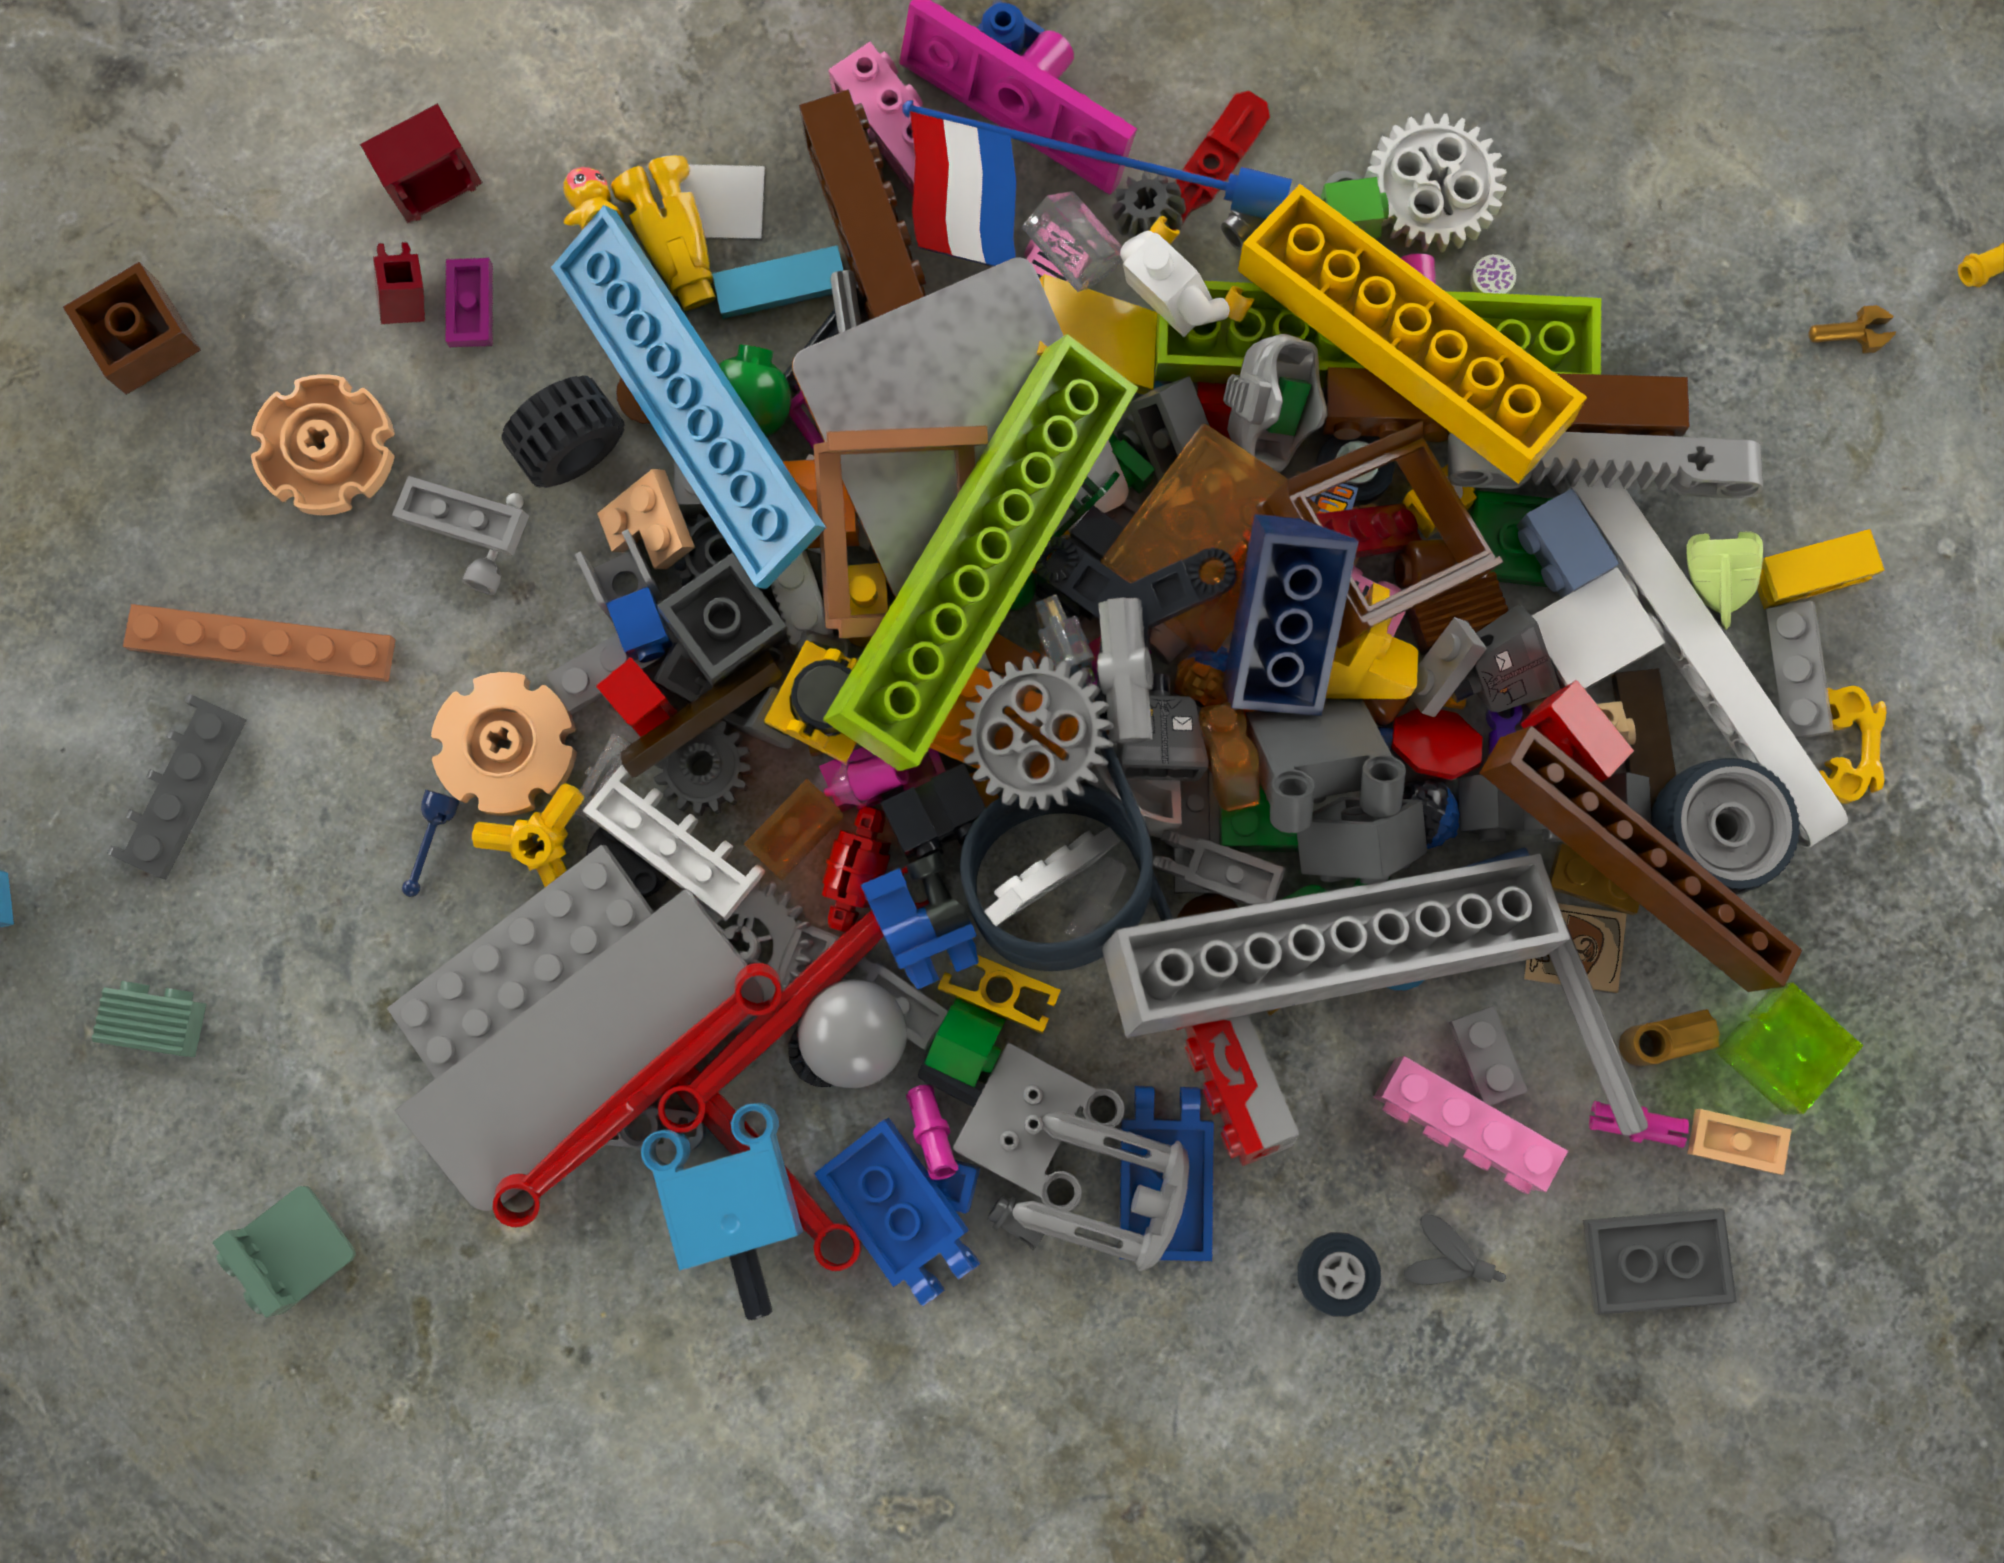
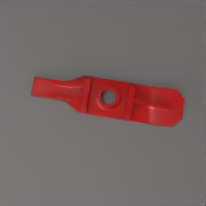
M1249 90L1234 94L1219 119L1181 171L1226 182L1230 173H1233L1269 121L1270 113L1267 101ZM1207 158H1214L1219 162V166L1216 169H1207L1203 161ZM1176 179V184L1179 185L1181 191L1180 196L1184 199L1186 205L1185 213L1181 215L1183 223L1193 210L1211 203L1220 189Z

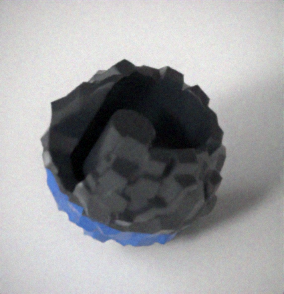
M1432 778L1429 780L1405 782L1403 799L1422 800L1427 849L1442 846L1446 840L1455 838L1458 834L1460 812L1457 808L1458 802L1454 799L1450 789L1446 787L1445 782L1441 780L1436 781Z

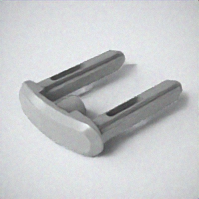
M1062 1111L1045 1114L1042 1118V1129L1052 1138L1162 1172V1178L1164 1179L1160 1191L1139 1185L1135 1191L1131 1212L1152 1218L1144 1235L1035 1201L1016 1204L1013 1209L1014 1219L1026 1229L1135 1262L1138 1271L1153 1267L1160 1260L1170 1243L1182 1215L1189 1175L1187 1150L1180 1141H1176L1170 1146L1138 1136L1132 1132L1119 1130ZM1110 1137L1148 1149L1146 1155H1140L1105 1144L1103 1139ZM1077 1227H1081L1120 1239L1118 1244H1112L1076 1233L1074 1230Z

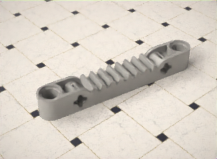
M1564 432L1518 484L1451 433L1448 436V480L1451 484L1462 487L1513 489L1526 484L1530 477H1532L1535 485H1540L1544 476L1548 475L1552 486H1557L1562 477L1566 476L1569 485L1575 487L1581 477H1584L1588 487H1593L1598 478L1601 477L1606 488H1611L1616 479L1619 478L1623 489H1628L1633 481L1637 479L1641 490H1646L1652 480H1655L1659 490H1664L1669 485L1676 493L1687 497L1747 498L1757 495L1763 490L1762 446L1758 442L1743 439Z

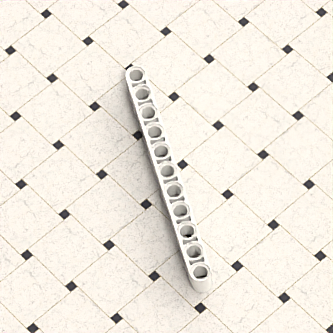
M1563 476L1555 488L1560 495L1571 488L1574 490L1620 563L1616 567L1619 568L1623 576L1627 575L1631 578L1639 593L1637 599L1646 613L1653 614L1660 623L1663 632L1661 637L1665 641L1662 646L1738 758L1750 760L1766 767L1767 770L1772 771L1775 776H1778L1780 781L1784 782L1785 787L1791 792L1790 794L1795 800L1794 803L1797 805V813H1799L1800 834L1798 836V843L1804 848H1810L1844 827L1848 823V817L1841 803L1628 491L1623 489L1619 478L1616 479L1611 488L1605 487L1601 477L1598 478L1593 487L1587 486L1584 477H1581L1575 487L1569 485L1566 476Z

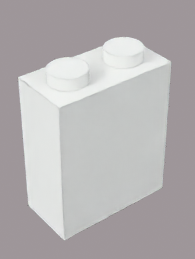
M1618 567L1532 615L1539 625L1560 689L1578 680L1583 688L1587 690L1652 653L1665 643L1661 637L1663 632L1660 623L1653 614L1646 613L1637 599L1639 593L1636 585L1627 575L1623 576Z

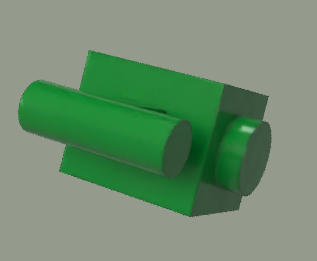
M956 997L935 1036L924 1064L975 1087L982 1070L991 1074L1002 1049L994 1044L1006 1020Z

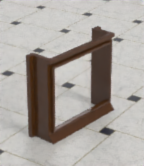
M1423 421L1288 479L1267 500L1255 507L1260 515L1298 518L1322 526L1307 499L1396 460L1455 558L1456 565L1371 606L1368 605L1351 576L1337 641L1338 649L1354 642L1373 626L1466 581L1472 585L1488 576L1489 572L1503 563L1500 556L1495 558L1426 443L1423 436Z

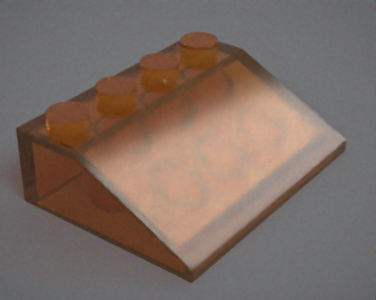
M1201 424L1100 562L1127 582L1133 583L1170 564L1203 551L1202 549L1214 547L1227 552L1235 561L1238 570L1237 580L1232 589L1163 623L1194 650L1216 653L1233 630L1254 515H1260L1255 507L1267 500L1288 479L1207 424ZM1310 498L1307 499L1313 512L1317 514L1321 508ZM1219 560L1207 562L1201 570L1202 581L1214 585V583H1219L1221 579L1223 580V576L1226 574L1224 563Z

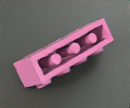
M868 42L828 69L831 88L834 93L849 89L854 105L862 103L869 123L867 132L871 142H876L880 154L913 196L915 149L911 117L907 118L903 114L902 107L909 100H913V105L922 107L923 103L913 86L910 84L904 86L896 76L898 70L891 57L886 52L880 54L873 44Z
M1405 1056L1394 1059L1374 1095V1098L1385 1104L1382 1110L1388 1115L1406 1124L1409 1118L1425 1127L1422 1134L1445 1147L1450 1142L1466 1151L1463 1155L1464 1159L1488 1171L1490 1166L1506 1174L1504 1182L1528 1195L1531 1189L1543 1192L1548 1190L1568 1153L1566 1149Z

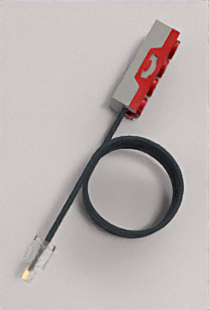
M1057 595L1035 602L1037 623L1040 628L1038 637L1042 659L1043 657H1048L1053 661L1054 672L1063 661L1071 665L1069 679L1079 671L1086 674L1087 678L1082 689L1096 681L1092 669L1094 656L1077 617L1066 618ZM1101 732V737L1110 741L1107 732ZM1113 747L1100 748V752L1108 762L1107 768L1122 803L1106 791L1080 782L1084 791L1082 797L1069 789L1066 791L1067 805H1060L1052 796L1050 797L1049 810L1040 809L1036 798H1034L1031 808L1025 810L1020 808L1019 795L1011 805L1002 803L1001 796L983 810L967 833L961 852L960 869L963 888L972 916L986 942L999 955L1018 966L1037 971H1063L1087 965L1104 957L1102 947L1116 930L1138 926L1146 911L1150 896L1161 922L1174 920L1152 869V845L1146 823ZM1062 813L1086 816L1110 827L1128 846L1140 870V877L1132 896L1125 906L1103 926L1072 940L1056 943H1037L1022 940L1008 934L1000 927L995 926L984 912L977 898V876L980 864L992 844L1009 829L1035 817ZM1249 1015L1176 1028L1177 1031L1185 1029L1188 1039H1185L1187 1046L1184 1047L1187 1058L1194 1073L1202 1070L1207 1081L1203 1083L1205 1089L1202 1092L1211 1114L1216 1115L1220 1113L1225 1124L1222 1126L1223 1132L1220 1135L1229 1157L1232 1159L1238 1156L1243 1167L1294 1146L1299 1136V1131Z

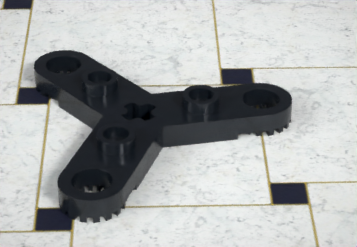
M1052 536L1035 565V570L1043 579L1099 619V603L1115 598H1138L1141 601L1144 644L1148 650L1150 648L1153 627L1227 593L1234 586L1238 576L1237 566L1233 558L1224 550L1211 547L1209 549H1202L1203 551L1184 560H1179L1133 583H1129L1068 539ZM1065 549L1069 554L1068 566L1064 567V570H1060L1059 573L1049 571L1046 566L1048 555L1053 550ZM1211 560H1219L1226 567V574L1223 576V580L1221 579L1219 583H1214V585L1203 582L1201 578L1203 566ZM1101 637V643H1100V651H1099V653H1103V650H1102V637ZM1097 668L1096 686L1099 687L1100 692L1094 700L1095 702L1104 701L1107 703L1106 694L1104 695L1100 686ZM1108 710L1099 715L1101 719L1108 720Z

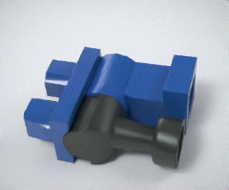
M940 851L906 865L913 881L922 880L929 904L916 909L900 868L860 885L898 968L905 969L907 976L916 989L940 980L930 956L939 952L947 951L955 972L979 963L976 946L972 939L977 936L965 908L961 903L953 900L939 874V871L945 868Z

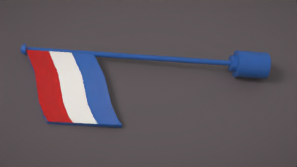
M913 100L906 101L902 107L903 114L907 118L911 117L915 149L912 215L919 249L992 267L1016 258L1013 237L1017 183L1011 139L1226 191L1224 200L1232 202L1230 211L1266 219L1288 197L1292 183L1290 178L1241 167L1239 175L1230 173L1228 182L914 106Z

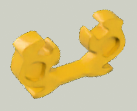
M1848 686L1837 690L1828 688L1830 709L1833 715V730H1844L1850 727L1854 721L1862 732L1861 761L1856 769L1852 767L1850 759L1835 757L1824 762V765L1832 770L1829 778L1823 770L1819 771L1840 803H1850L1860 799L1866 792L1869 784L1871 793L1882 790L1885 782L1884 771L1880 762L1881 731L1886 721L1885 702L1880 701L1871 706L1866 692L1858 686Z

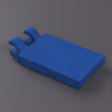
M1135 1086V1119L1122 1118L1121 1130L1132 1132L1138 1136L1170 1146L1176 1141H1180L1187 1150L1189 1158L1188 1187L1182 1215L1175 1233L1160 1260L1212 1261L1214 1121L1200 1120L1201 1091L1198 1087H1180V1120L1154 1119L1155 1088L1153 1086ZM1121 1141V1149L1140 1155H1146L1148 1149ZM1120 1159L1119 1228L1141 1235L1145 1234L1152 1218L1131 1212L1132 1200L1139 1185L1160 1191L1164 1180L1162 1172Z
M890 1118L882 1120L814 1173L891 1285L895 1287L905 1280L922 1306L945 1291L940 1281L924 1267L927 1262L939 1253H941L949 1268L958 1279L968 1274L980 1264L972 1250L959 1239L970 1230L934 1180L930 1178L928 1171Z

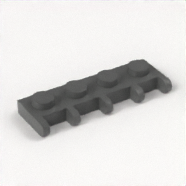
M191 694L187 695L185 702L197 709L184 735L170 729L167 738L179 744L164 774L162 775L150 769L146 776L159 784L143 815L130 809L126 815V818L138 823L125 850L117 846H110L107 852L112 857L165 880L247 721L234 713Z

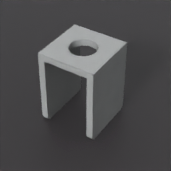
M628 529L623 531L622 534L630 551L595 568L592 567L581 551L575 553V557L598 605L611 621L612 618L606 603L623 597L615 593L613 588L615 578L622 573H632L637 577L638 588L636 591L649 587L657 601L664 598L640 547Z

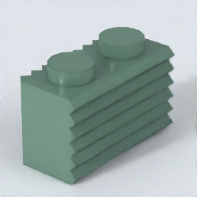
M121 981L120 990L104 987L92 1042L177 1056H196L207 1004L193 1002L194 992L166 988L164 997L148 994L150 985Z

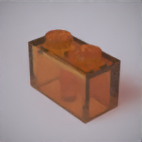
M806 779L756 830L744 845L783 881L844 816L841 810L812 782Z

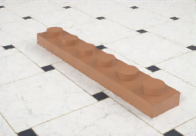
M131 604L123 647L131 651L389 682L396 639L390 635Z

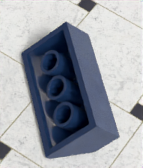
M1254 515L1222 684L1232 708L1322 716L1358 546L1357 539L1298 518Z

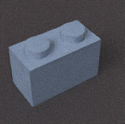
M1572 488L1530 511L1516 525L1519 530L1518 538L1522 547L1527 553L1535 555L1543 568L1541 569V575L1545 584L1551 591H1557L1561 599L1608 573L1620 564Z

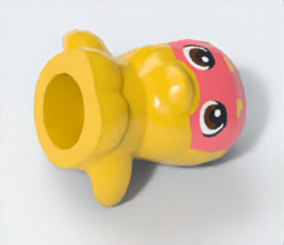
M580 167L568 173L563 182V191L568 203L575 210L565 217V225H579L581 230H583L603 205L615 210L622 221H624L622 211L610 203L611 194L607 181L598 170L590 167Z

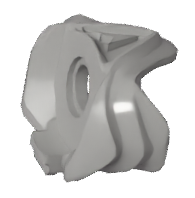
M1279 334L1253 344L1246 352L1240 375H1231L1228 378L1223 398L1225 404L1232 408L1228 423L1229 436L1235 446L1258 469L1274 472L1282 471L1288 465L1302 441L1312 432L1322 427L1325 418L1328 416L1327 406L1320 385L1317 347L1311 342L1303 341L1289 334ZM1280 376L1305 380L1312 384L1294 436L1266 431L1267 428L1275 424L1279 419L1283 402L1278 383Z

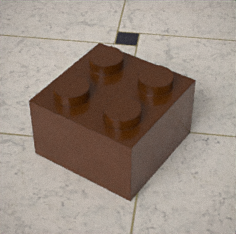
M140 262L63 306L105 378L126 395L201 351L161 283Z

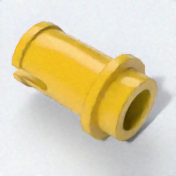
M2004 242L1980 255L1972 253L1965 256L1963 262L1958 266V275L1964 285L1968 287H1981L1987 284L1989 278L2004 272Z

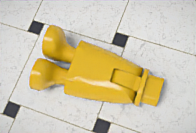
M679 155L663 156L650 161L648 168L661 193L665 208L659 209L655 202L648 176L643 167L637 166L623 172L611 183V189L617 200L625 203L633 202L637 210L630 214L629 218L643 247L658 272L669 285L671 294L679 297L684 311H689L716 299L710 284L713 282V275L710 272L704 230L692 192H681L680 184L687 179L690 173L687 159Z

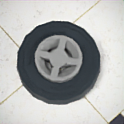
M1330 1232L1315 1238L1304 1249L1298 1263V1283L1303 1296L1316 1310L1329 1316L1349 1317L1364 1311L1375 1300L1381 1286V1267L1375 1252L1364 1240L1349 1233Z

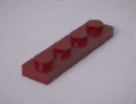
M1404 503L1315 514L1322 527L1357 539L1358 546L1355 558L1399 552L1409 542L1421 540L1417 531V520Z

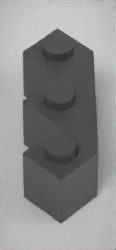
M1625 772L1612 774L1608 779L1601 782L1602 785L1651 824L1649 777ZM1477 775L1458 778L1461 832L1478 834L1479 841L1481 842L1505 841L1506 835H1542V841H1562L1484 776Z

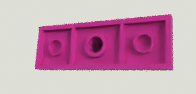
M912 0L909 3L899 64L1000 127L1127 158L1129 156L1137 128L1090 100L1086 95L1079 93L1058 80L1074 60L1073 49L1061 34L1051 30L1043 31L1027 50L1019 56L982 33L978 28L969 25L931 0ZM1026 142L1109 195L1113 193L1120 183L1125 166Z

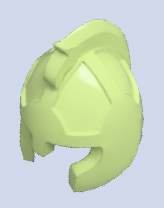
M1739 532L1738 538L1715 540H1710L1709 534H1696L1689 539L1686 545L1687 565L1692 587L1706 606L1720 613L1721 627L1724 630L1730 627L1731 613L1749 601L1755 594L1759 584L1763 564V541L1754 532Z

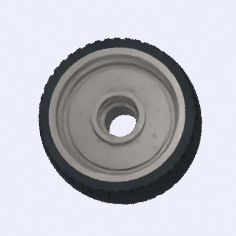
M1740 758L1709 760L1680 772L1659 792L1651 811L1652 826L1734 894L1759 888L1777 877L1793 858L1800 834L1797 805H1795V800L1791 796L1789 789L1785 787L1784 782H1781L1780 778L1775 776L1772 771L1767 770L1766 767ZM1716 820H1718L1722 825V838L1717 832L1715 826Z

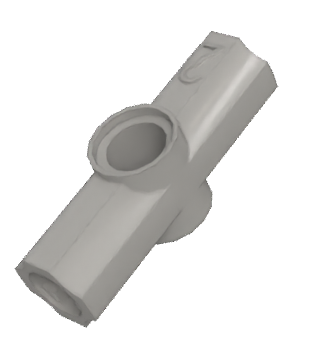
M1138 598L1108 599L1105 602L1099 603L1103 653H1099L1098 674L1102 692L1104 695L1106 694L1107 704L1109 705L1107 719L1114 725L1113 728L1109 729L1110 742L1113 744H1130L1153 740L1148 691L1153 686V670L1149 650L1145 648L1141 601Z

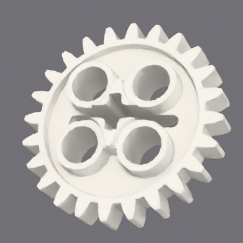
M1426 113L1422 125L1419 126L1412 117H1409L1405 125V131L1401 127L1394 125L1390 138L1382 136L1377 147L1379 151L1373 150L1369 163L1372 166L1367 168L1365 178L1377 177L1380 193H1386L1389 204L1388 219L1383 220L1382 226L1389 223L1394 226L1390 235L1392 239L1399 236L1402 232L1406 234L1405 246L1408 248L1415 239L1421 240L1423 252H1427L1431 242H1437L1440 252H1445L1449 240H1452L1458 249L1462 248L1466 235L1475 241L1481 232L1480 227L1488 229L1494 219L1492 215H1497L1502 206L1498 199H1502L1506 186L1499 183L1502 182L1506 175V170L1495 168L1502 155L1501 153L1488 154L1487 152L1493 140L1490 138L1479 142L1476 138L1480 128L1477 126L1467 133L1463 130L1465 125V119L1463 118L1455 126H1450L1448 114L1444 113L1439 124H1434L1431 115ZM1419 150H1423L1425 152L1427 159ZM1447 152L1454 157L1455 161H1445L1438 153ZM1398 167H1409L1416 175H1404L1399 171ZM1454 190H1465L1471 195L1472 199H1462L1457 196ZM1415 205H1427L1433 213L1423 214L1415 208ZM1443 206L1447 210V212L1451 214L1450 216L1446 215Z

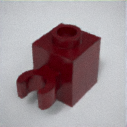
M401 242L402 253L400 255H388L385 252L384 243H378L377 256H373L375 289L381 324L425 322L424 287L418 254H411L410 246L407 242Z

